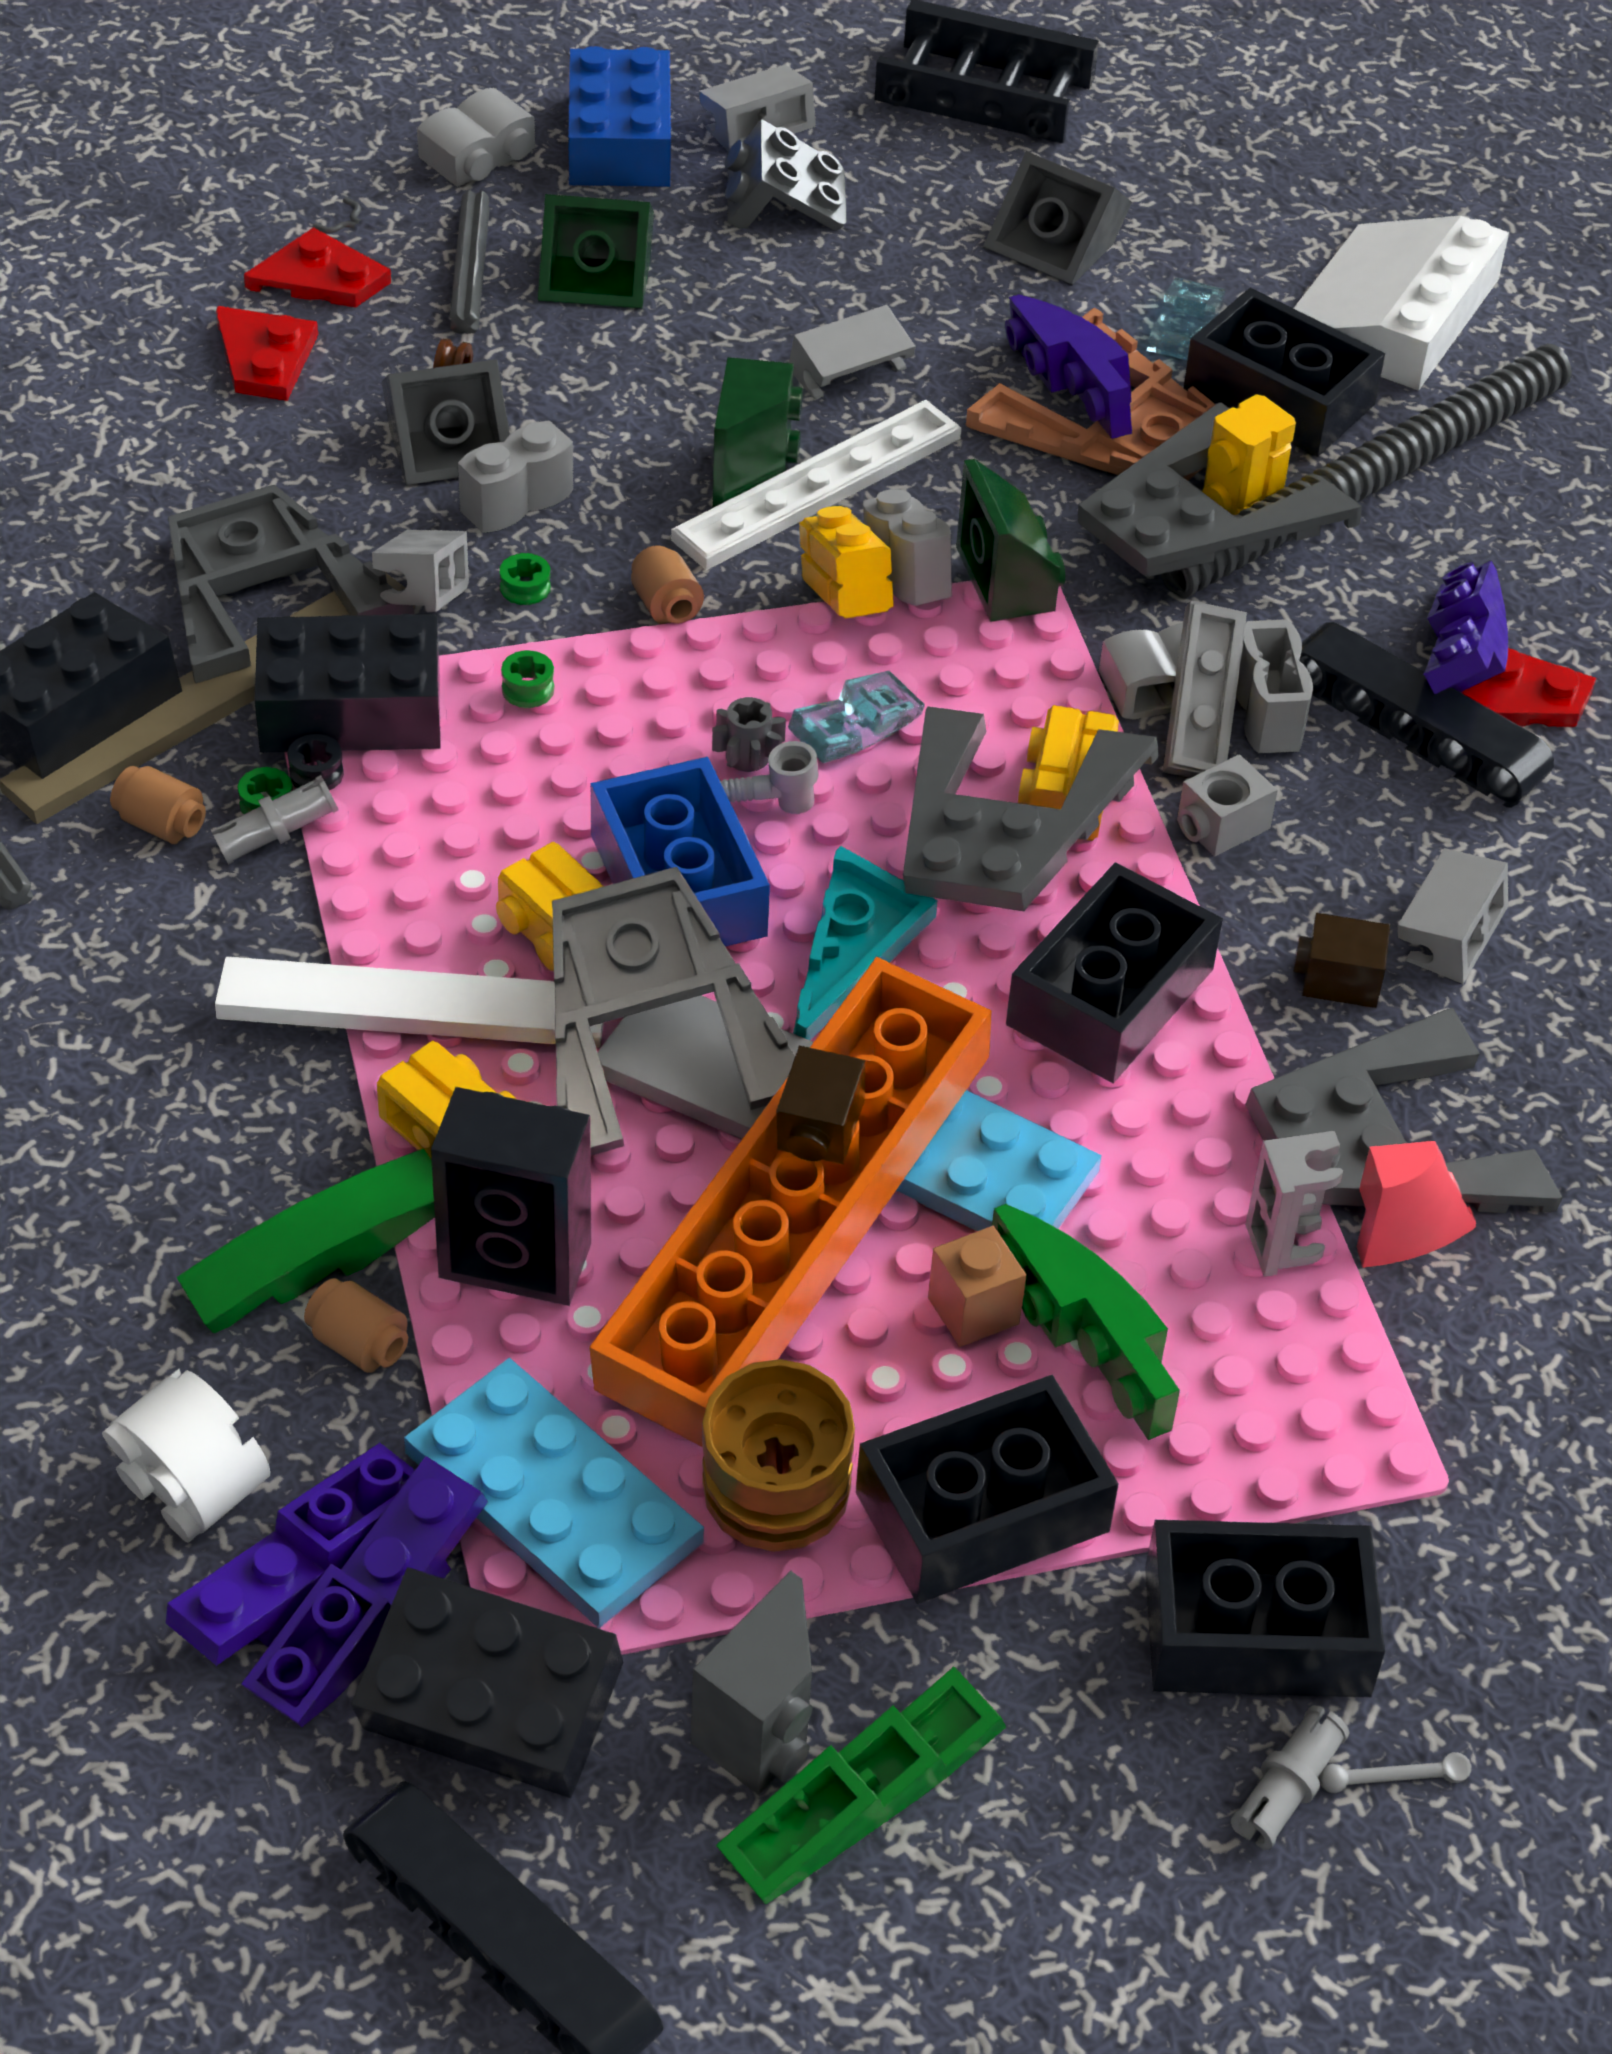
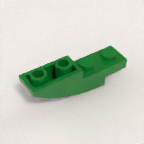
M1004 1204L994 1208L992 1226L994 1225L1026 1273L1022 1310L1027 1320L1035 1327L1040 1326L1055 1348L1077 1339L1079 1349L1085 1361L1093 1368L1098 1366L1111 1385L1113 1398L1119 1411L1125 1418H1133L1148 1440L1172 1431L1180 1389L1162 1365L1168 1328L1148 1302L1109 1264L1068 1234L1010 1205Z

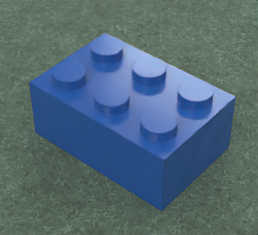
M598 46L570 49L569 185L670 187V50H655L650 47H640L634 50L605 49Z
M709 757L590 783L591 837L612 884L677 866L720 933V939L725 947L768 936L770 884Z

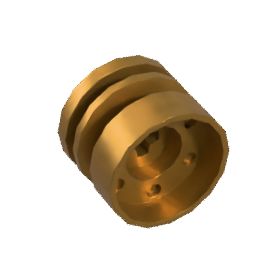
M783 1359L756 1362L728 1375L709 1397L702 1421V1447L704 1453L702 1459V1483L706 1506L721 1530L745 1546L773 1552L804 1548L829 1534L845 1514L852 1484L851 1474L853 1468L852 1455L854 1451L855 1425L850 1401L832 1378L811 1365Z

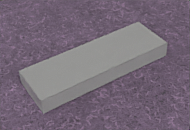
M1190 601L1185 607L1163 773L1191 778L1228 760L1247 612L1196 601Z

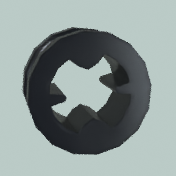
M310 734L296 739L290 745L287 752L290 766L289 774L291 782L296 788L315 780V777L320 775L329 790L334 789L341 783L344 776L342 750L335 739L327 735Z

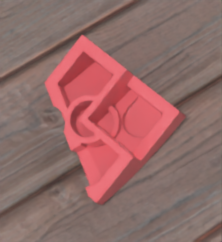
M1435 1141L1369 1147L1359 1188L1366 1211L1356 1246L1363 1268L1387 1265L1428 1254L1452 1243L1476 1228L1477 1223L1470 1206H1466L1458 1183L1452 1172H1448L1444 1157Z

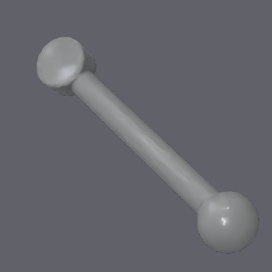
M1457 1752L1449 1753L1439 1763L1345 1770L1342 1766L1332 1763L1326 1765L1319 1775V1783L1325 1791L1334 1794L1344 1790L1347 1785L1441 1777L1451 1783H1461L1469 1777L1471 1763L1465 1755Z

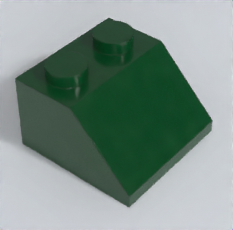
M545 194L538 301L643 309L652 246L654 211L651 203Z
M727 357L714 428L712 508L786 471L787 463L798 464L801 431L791 430V420L800 421L803 387L793 386V363Z
M964 460L956 548L990 622L1055 611L1058 587L1065 584V566L1060 553H1053L1047 541L1044 519L1041 515L1035 516L1025 494L978 460Z

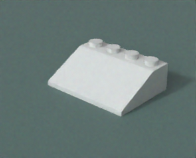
M1464 216L1358 224L1294 309L1386 353L1381 377L1419 391L1499 280L1509 232L1492 227L1485 221L1470 219Z

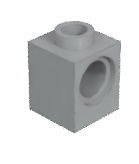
M1238 754L1183 781L1177 821L1183 834L1190 841H1199L1215 857L1270 829L1278 790L1247 760Z

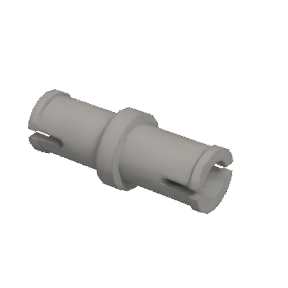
M317 776L315 780L274 800H271L268 795L258 800L261 805L260 807L219 827L210 829L228 865L233 863L234 860L276 839L282 844L291 839L290 832L331 812L339 811L322 776Z
M1315 1705L1309 1707L1305 1712L1304 1719L1282 1750L1273 1751L1268 1755L1261 1767L1263 1777L1240 1810L1235 1812L1231 1818V1825L1235 1832L1249 1841L1258 1830L1261 1835L1256 1841V1845L1263 1850H1269L1273 1847L1277 1836L1299 1804L1312 1801L1320 1787L1319 1775L1340 1745L1349 1737L1350 1732L1347 1725L1332 1711L1329 1712L1322 1725L1319 1723V1720L1325 1713L1324 1707Z

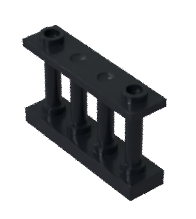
M911 0L906 9L904 48L909 50L903 61L881 56L878 58L874 100L889 103L893 106H902L1029 135L1037 139L1063 143L1066 138L1070 99L1063 97L1069 85L1090 89L1095 79L1099 40L920 0ZM929 53L956 59L949 72L923 66ZM975 64L1003 70L996 83L969 77ZM1022 75L1050 80L1044 93L1016 87Z

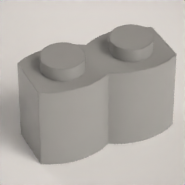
M496 88L483 89L466 98L457 108L440 110L429 116L418 126V155L421 160L456 187L471 180L480 181L486 178L496 166L500 167L513 160H521L535 147V120L531 114Z
M541 421L519 428L510 434L504 442L485 444L470 451L458 463L460 512L484 533L507 528L521 520L528 511L548 508L561 502L573 491V441L551 421Z
M885 490L878 493L877 498L864 500V524L868 525L870 530L891 549L892 574L887 577L892 581L893 595L901 601L915 606L952 597L951 529L948 524L938 518L933 512L926 511L920 501L904 490Z
M1288 620L1247 621L1245 624L1236 698L1246 710L1244 721L1246 738L1252 748L1258 753L1299 752L1303 742L1313 692V683L1307 668L1300 662L1302 651L1300 635Z
M1183 623L1172 625L1158 633L1151 630L1126 631L1103 641L1098 672L1123 718L1134 720L1171 712Z

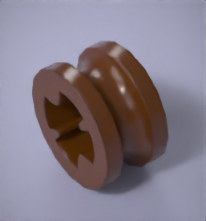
M441 339L435 353L433 368L472 363V345L462 342L459 347H455L451 339Z

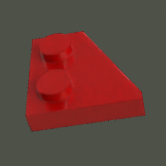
M313 227L244 273L245 288L250 291L261 292L263 286L291 290V297L306 300L322 299L329 301L331 304L357 307L391 284V269Z
M218 306L216 309L217 325L221 332L224 352L230 367L235 393L288 401L318 337L317 321L298 319L289 315H273Z
M1508 648L1505 672L1472 686L1461 693L1519 726L1538 723L1548 727H1576L1591 697L1597 678Z

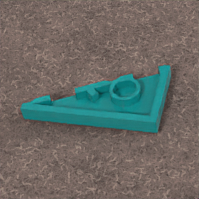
M840 846L835 852L833 872L829 888L825 892L822 916L817 924L809 957L808 973L797 1005V1018L793 1034L811 1041L827 1025L876 957L890 963L936 918L938 900L933 897L907 894L903 880Z

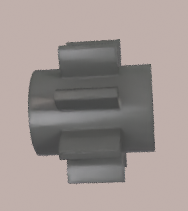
M744 697L732 702L727 710L718 709L716 711V726L712 728V751H726L728 767L745 772L760 770L768 764L770 752L785 741L786 719L783 717L772 718L771 703L758 698Z

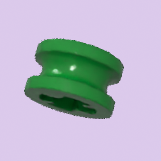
M519 553L505 559L500 565L501 594L508 601L519 605H532L547 598L551 588L549 581L550 566L548 562L541 556L531 553ZM520 577H530V581H520Z
M530 650L518 651L509 655L502 662L501 676L503 681L501 689L504 698L510 704L521 708H534L547 703L553 697L555 689L553 681L554 665L552 660L545 654ZM523 678H533V680H529V681H527V680H522V679H523Z
M271 767L256 768L245 773L237 786L241 812L244 815L261 806L258 800L264 798V796L260 792L266 791L272 797L271 800H274L292 791L291 778L284 771Z

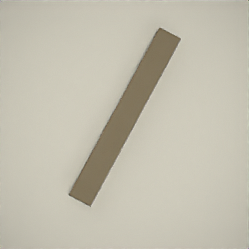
M386 573L389 585L397 591L406 589ZM335 591L290 615V617L349 615ZM257 635L244 641L249 648L250 667L199 683L194 682L192 671L179 678L182 692L43 779L25 765L0 779L1 792L34 823L39 824L116 780L126 768L130 766L138 767L254 701Z

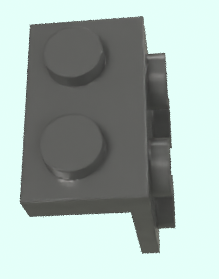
M763 119L757 123L744 141L738 140L733 144L725 160V167L728 169V185L725 190V198L728 199L729 224L737 228H748L772 197L833 230L841 229L846 224L845 170L835 156L826 151H817L801 142L790 130L783 127L777 128Z

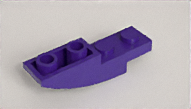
M1023 295L1009 297L1011 319L1005 321L1007 340L1013 351L1020 350L1031 375H1038L1051 393L1068 388L1071 395H1078L1085 404L1091 421H1098L1111 439L1132 434L1129 356L1123 348L1097 326L1061 307Z
M1492 560L1478 567H1475L1473 562L1465 563L1451 570L1442 578L1444 583L1440 585L1427 617L1438 637L1424 672V676L1434 694L1450 687L1462 692L1505 672L1508 659V628L1502 590L1497 570Z
M378 1443L278 1510L274 1532L167 1603L165 1623L216 1666L256 1638L269 1647L332 1563L339 1569H342L415 1469L383 1444Z
M425 1456L342 1569H339L332 1563L241 1684L299 1726L303 1727L337 1699L366 1668L407 1567L445 1579L451 1571L450 1566L445 1560L488 1503L484 1494Z

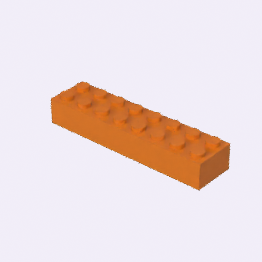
M876 957L810 1046L813 1049L865 1060V1101L844 1165L825 1160L807 1161L796 1157L790 1152L778 1150L776 1111L787 1082L786 1079L590 1345L594 1390L702 1447V1421L711 1394L728 1375L751 1363L778 1360L988 1060L990 1054L992 1010Z

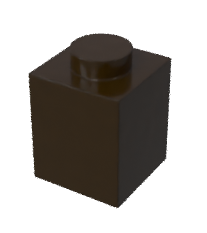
M1316 913L1311 937L1299 935L1293 972L1305 974L1302 996L1377 1008L1386 970L1391 925Z
M799 1045L776 1111L778 1150L790 1152L796 1157L807 1161L825 1160L844 1165L865 1101V1060Z

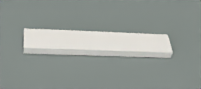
M924 400L671 529V541L705 570H708L803 521L804 518L816 514L818 510L830 507L959 440L961 427L930 402Z
M226 957L215 1001L217 1019L556 1044L554 981ZM604 1023L590 1026L597 1048L601 1047Z

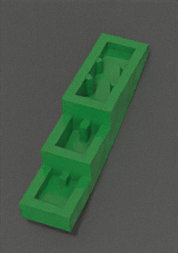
M423 1148L354 1175L294 1204L255 1226L177 1276L178 1281L205 1326L213 1333L226 1329L272 1296L280 1304L291 1301L337 1268H340L346 1276L356 1273L435 1218L431 1157Z
M953 1666L901 1713L892 1705L839 1753L832 1745L827 1747L717 1843L716 1847L766 1905L927 1794L1006 1728L1005 1723L992 1706Z

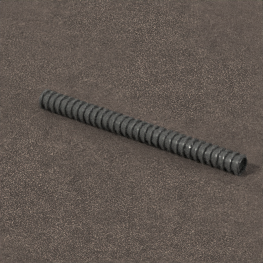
M1549 343L1541 345L1536 350L1530 351L1525 356L1503 366L1502 369L1496 370L1491 375L1470 384L1467 388L1459 390L1456 394L1445 398L1444 401L1434 404L1433 407L1423 410L1420 414L1401 422L1397 427L1390 428L1384 434H1380L1373 440L1363 443L1360 447L1341 455L1337 460L1327 463L1324 467L1314 470L1313 473L1303 476L1300 480L1289 484L1288 487L1278 490L1275 494L1265 497L1263 501L1256 502L1250 508L1243 509L1233 516L1238 519L1325 479L1356 502L1364 500L1370 494L1380 491L1381 488L1391 485L1396 480H1400L1406 474L1425 466L1429 461L1439 458L1441 454L1450 452L1453 448L1473 439L1488 428L1507 420L1511 415L1521 412L1522 409L1541 401L1545 396L1566 387L1572 375L1569 359L1563 350L1556 345ZM1292 533L1265 539L1264 549L1248 553H1242L1236 547L1215 551L1214 561L1160 575L1164 584L1171 592L1182 598H1188L1193 596L1196 591L1207 588L1209 584L1218 582L1222 577L1232 574L1234 570L1243 568L1247 563L1257 560L1259 556L1268 554L1272 549L1278 548L1284 542L1291 541L1294 538ZM1168 582H1171L1183 592L1176 591Z

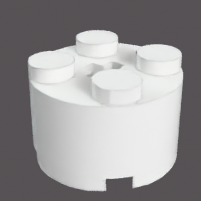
M178 1369L169 1377H166L112 1421L110 1426L102 1432L110 1448L123 1460L116 1467V1471L125 1485L141 1500H144L152 1492L167 1505L161 1510L165 1521L187 1543L198 1534H202L270 1476L268 1461L254 1437L242 1446L241 1438L232 1425L239 1419L237 1414L210 1385L188 1370L181 1374Z

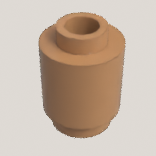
M651 546L636 556L631 568V582L653 619L658 624H679L691 620L702 607L704 593L680 554L664 546Z
M130 766L118 776L112 788L110 803L112 808L119 812L123 821L171 844H177L184 836L187 838L193 837L200 830L204 822L206 809L203 805L202 792L198 788L151 766L141 768Z
M336 1278L329 1279L317 1288L308 1301L304 1320L312 1328L314 1338L363 1371L372 1373L380 1365L385 1368L390 1367L404 1353L408 1344L406 1316L356 1282H342Z

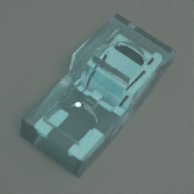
M1175 277L1165 293L1161 315L1150 332L1147 351L1188 360L1191 337L1218 315L1226 289Z
M885 671L845 680L842 692L837 700L794 709L788 729L801 742L810 745L815 750L817 758L822 763H826L859 752L891 736L919 717L923 712L925 704L892 672Z

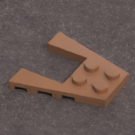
M1092 308L1082 318L1097 326L1114 339L1129 356L1130 385L1136 388L1131 392L1132 402H1130L1132 434L1111 439L1098 421L1086 429L1001 383L967 409L966 426L986 434L1119 475L1216 405L1193 386L1188 391L1171 378L1173 370L1160 359L1154 361V363L1137 351L1138 341L1123 329L1116 333L1102 322L1103 313L1096 308ZM1197 470V471H1195V472H1193V473H1191V474H1188V475L1184 476L1183 478H1185L1187 481H1189V480H1190L1194 475H1196L1200 470Z

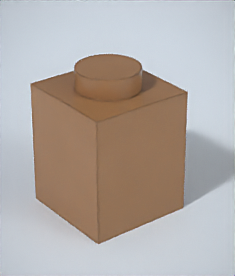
M993 1225L933 1248L928 1299L958 1346L962 1347L1020 1324L1026 1273Z

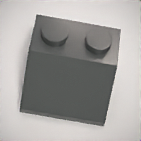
M1026 151L983 247L1073 285L1114 244L1132 202L1113 186Z
M497 359L388 374L382 381L389 429L406 485L459 478L458 463L467 453L485 444L504 442L510 435Z
M792 1571L693 1668L691 1744L758 1795L776 1777L782 1782L789 1780L802 1766L810 1749L809 1744H807L808 1721L813 1711V1707L810 1705L812 1664L802 1578Z

